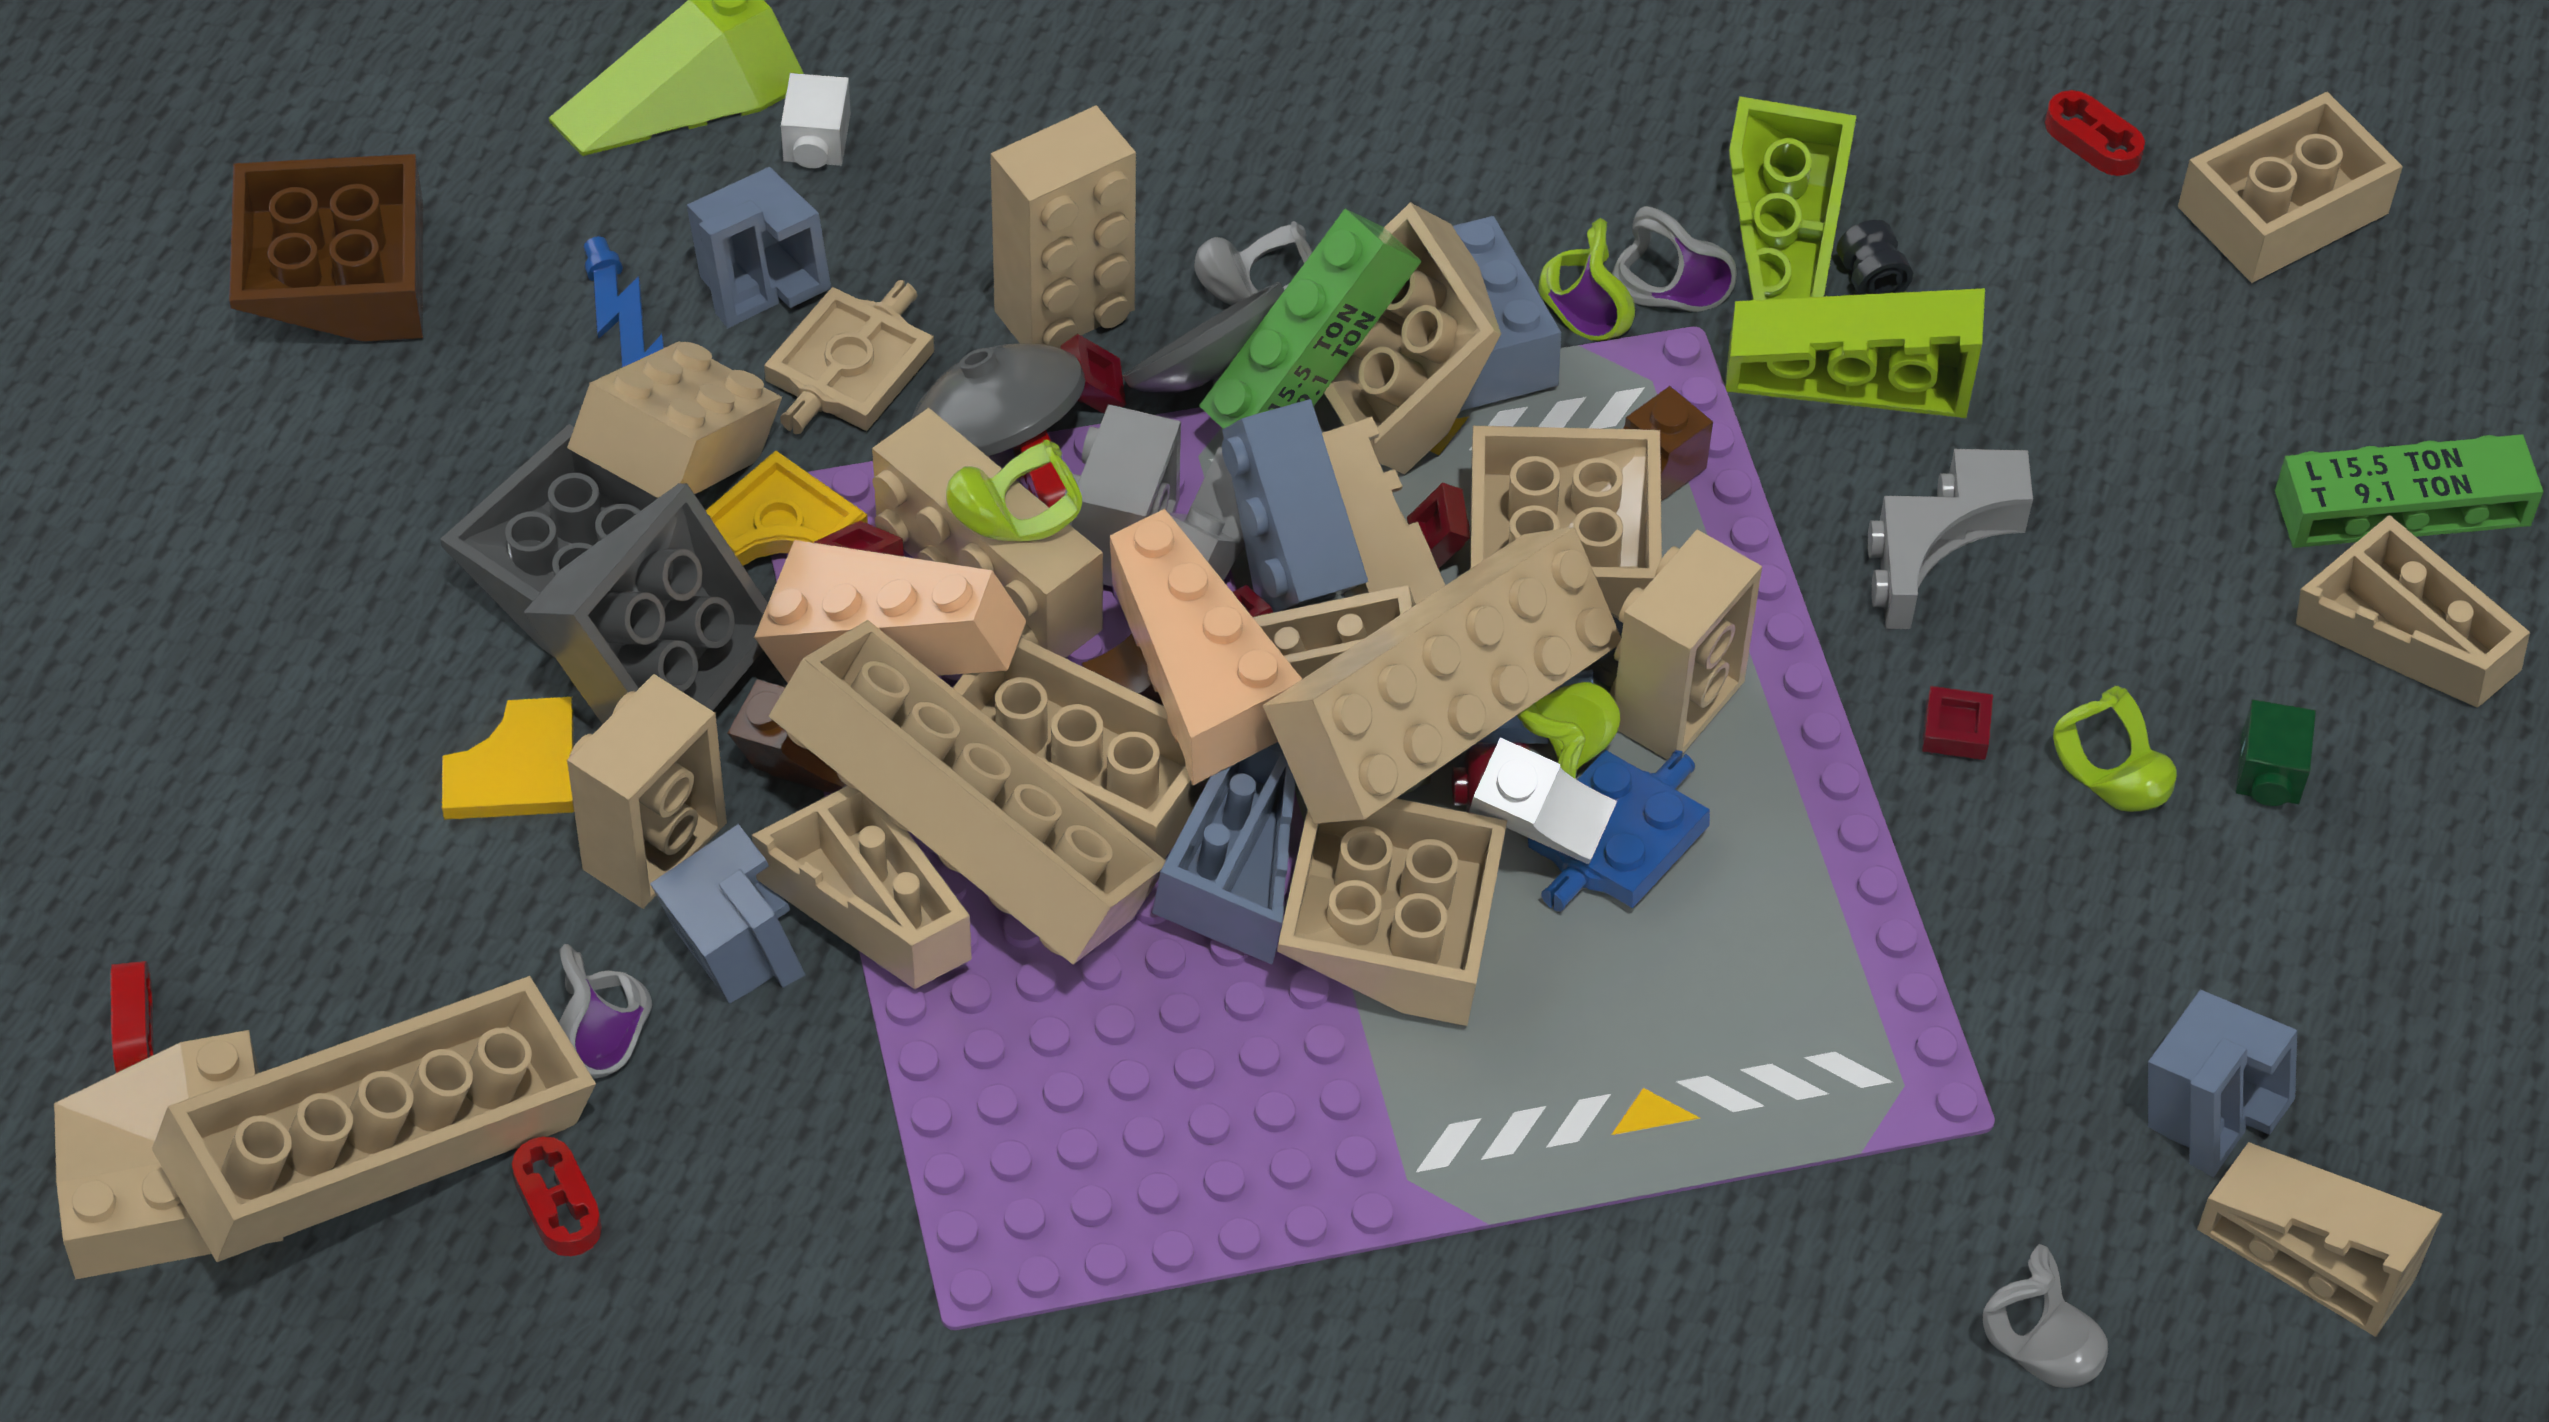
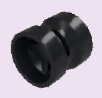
M1883 220L1861 222L1846 231L1837 243L1836 250L1845 269L1853 272L1851 281L1858 295L1903 293L1913 280L1914 273L1905 255L1897 251L1898 241L1890 225Z

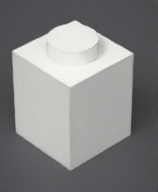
M790 73L781 121L783 161L797 162L806 168H819L825 164L842 166L851 115L849 78Z

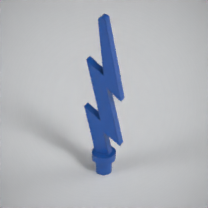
M598 236L587 240L584 244V250L588 258L585 262V270L589 280L594 281L598 338L602 337L619 321L623 368L663 349V337L661 334L645 352L639 276L619 295L617 274H621L623 269L619 255L614 251H610L607 240L604 237Z

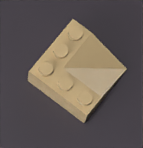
M1411 202L1384 228L1422 262L1324 392L1344 426L1373 417L1380 433L1379 437L1375 438V454L1379 463L1403 474H1406L1449 433L1501 336L1480 268L1453 226Z
M1473 426L1470 569L1523 534L1575 527L1611 613L1619 617L1620 610L1629 594L1637 587L1644 590L1655 578L1657 567L1662 559L1660 430Z
M1396 798L1365 820L1314 824L1307 810L1277 952L1401 1013L1467 1026L1478 978L1507 820Z
M249 1030L180 1042L54 1103L56 1183L63 1242L75 1279L211 1254L152 1151V1147L169 1105L259 1073ZM283 1237L272 1242L283 1241Z

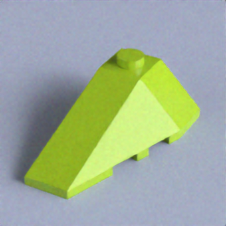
M688 0L551 115L549 122L582 156L649 140L653 134L688 126V129L708 125L707 121L737 113L745 116L761 112L786 98L790 73H804L772 8L764 0Z
M1739 96L1729 149V159L1752 300L1824 297L1856 122L1855 115Z

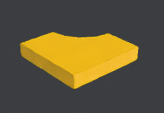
M776 450L705 510L742 566L759 557L778 553L789 554L794 540L814 543V541L855 522L863 521L868 524V516L865 512Z
M572 697L507 700L503 720L489 738L467 751L442 756V811L444 820L574 812L567 759L574 747Z

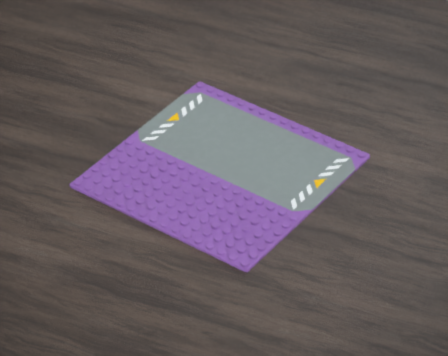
M1686 327L1560 348L1558 386L1460 411L1449 433L1406 474L1396 471L1403 487L1401 490L1394 492L1393 496L1406 521L1407 516L1443 482L1463 489L1467 519L1470 525L1473 426L1623 429L1628 415L1668 386H1671L1713 421L1707 468L1661 501L1662 558L1671 547L1676 546L1680 549L1698 529L1762 566L1745 682L1682 755V758L1685 754L1690 756L1695 763V770L1676 789L1710 809L1709 827L1633 908L1607 893L1582 888L1561 912L1555 911L1554 905L1550 908L1541 896L1542 891L1561 873L1560 869L1553 861L1529 848L1528 837L1506 828L1478 978L1467 1026L1401 1013L1277 952V949L1272 965L1157 916L1152 911L1158 881L1130 922L1073 965L1063 956L1048 950L1035 933L1013 915L1005 913L994 906L986 893L961 873L945 866L940 861L937 853L911 832L907 831L970 915L972 959L914 989L859 951L940 1317L942 1324L946 1328L960 1330L1979 1135L1992 1130L1995 1118L1709 341L1706 333L1701 328ZM1323 393L1314 405L1322 433L1344 426L1328 398ZM1201 407L1156 414V416L1181 421L1180 498L1175 513L1188 514L1218 448L1222 447L1224 440L1223 428ZM1101 424L1047 432L1050 441L1057 444L1061 449L1062 460L1065 461L1072 474H1082L1085 466L1082 463V452L1087 432L1091 426L1099 428ZM1012 448L988 456L1001 468L1014 459ZM873 461L808 472L865 512L868 516V524L876 527L875 489L872 482L874 478ZM1380 463L1383 473L1393 470ZM1020 478L1016 479L1022 485ZM1470 539L1462 549L1456 552L1439 568L1445 585L1470 570ZM1246 548L1241 552L1223 580L1232 592L1245 585L1254 591ZM904 550V557L913 558ZM786 553L770 555L776 583L788 554ZM1103 584V630L1066 657V659L1081 666V663L1113 649L1132 633L1113 586ZM1341 594L1327 601L1342 599L1346 597L1344 596V594ZM963 674L940 675L938 677L953 688ZM1593 678L1594 684L1604 688L1610 694V687ZM1617 731L1611 743L1601 753L1576 770V780L1605 750L1640 770L1650 773H1656L1667 759ZM1548 740V744L1525 743L1532 752L1558 763L1556 752L1550 740ZM1477 742L1476 744H1490V743ZM1467 750L1433 772L1430 784L1419 786L1412 792L1400 795L1396 799L1467 812L1466 806L1453 805L1451 783L1452 767H1464ZM1296 781L1290 824L1283 920L1308 810ZM823 791L824 798L831 795V793Z

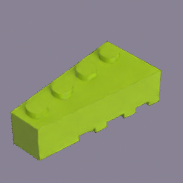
M1985 288L1735 301L1729 340L1725 388L1727 392L1966 418L1982 348Z

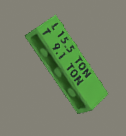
M1345 208L1199 406L1223 429L1241 418L1309 399L1312 400L1314 407L1422 261L1383 226Z
M2523 434L2500 437L2486 435L2476 439L2445 442L2424 441L2418 444L2390 447L2366 446L2357 450L2324 453L2309 451L2299 455L2285 456L2275 488L2293 548L2357 542L2388 515L2392 516L2416 537L2531 526L2544 492Z

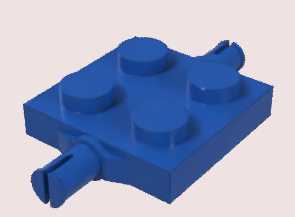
M1605 750L1577 780L1591 789L1616 800L1617 803L1589 864L1528 838V847L1553 861L1561 871L1555 880L1541 893L1542 899L1550 908L1554 905L1555 911H1563L1565 906L1582 888L1607 893L1633 908L1709 827L1710 809L1676 789L1695 770V763L1689 755L1685 754L1682 758V751L1676 750L1656 773H1650L1640 770Z

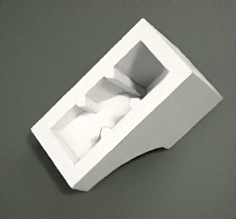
M1500 738L1474 794L1469 811L1477 815L1507 820L1506 828L1589 864L1617 801L1579 782L1560 768L1561 764Z

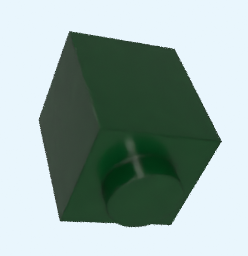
M2252 699L2241 736L2235 794L2252 796L2255 801L2266 806H2280L2285 803L2300 804L2311 768L2316 710Z

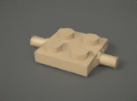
M898 280L882 301L877 303L857 299L832 287L765 363V381L798 397L788 410L780 416L781 423L788 431H791L793 428L794 434L802 433L805 426L817 412L821 411L831 413L867 431L934 353V336L908 324L901 317L908 306L917 299V292L911 284L907 283L905 286V281Z

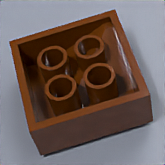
M416 154L233 163L229 293L231 309L358 341L423 338V197Z

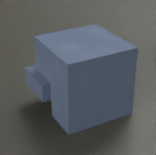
M767 167L687 204L699 274L711 290L715 314L727 328L779 304L778 297L791 308L831 289L819 213L771 167Z
M739 824L650 883L674 930L729 1003L750 993L773 976L782 987H785L806 975L778 920L779 917L790 910L789 905L784 898L756 879V875L769 867V865Z
M2200 989L2148 1061V1127L2177 1143L2189 1147V1164L2214 1178L2245 1133L2246 1125L2270 1135L2295 1100L2297 1030Z

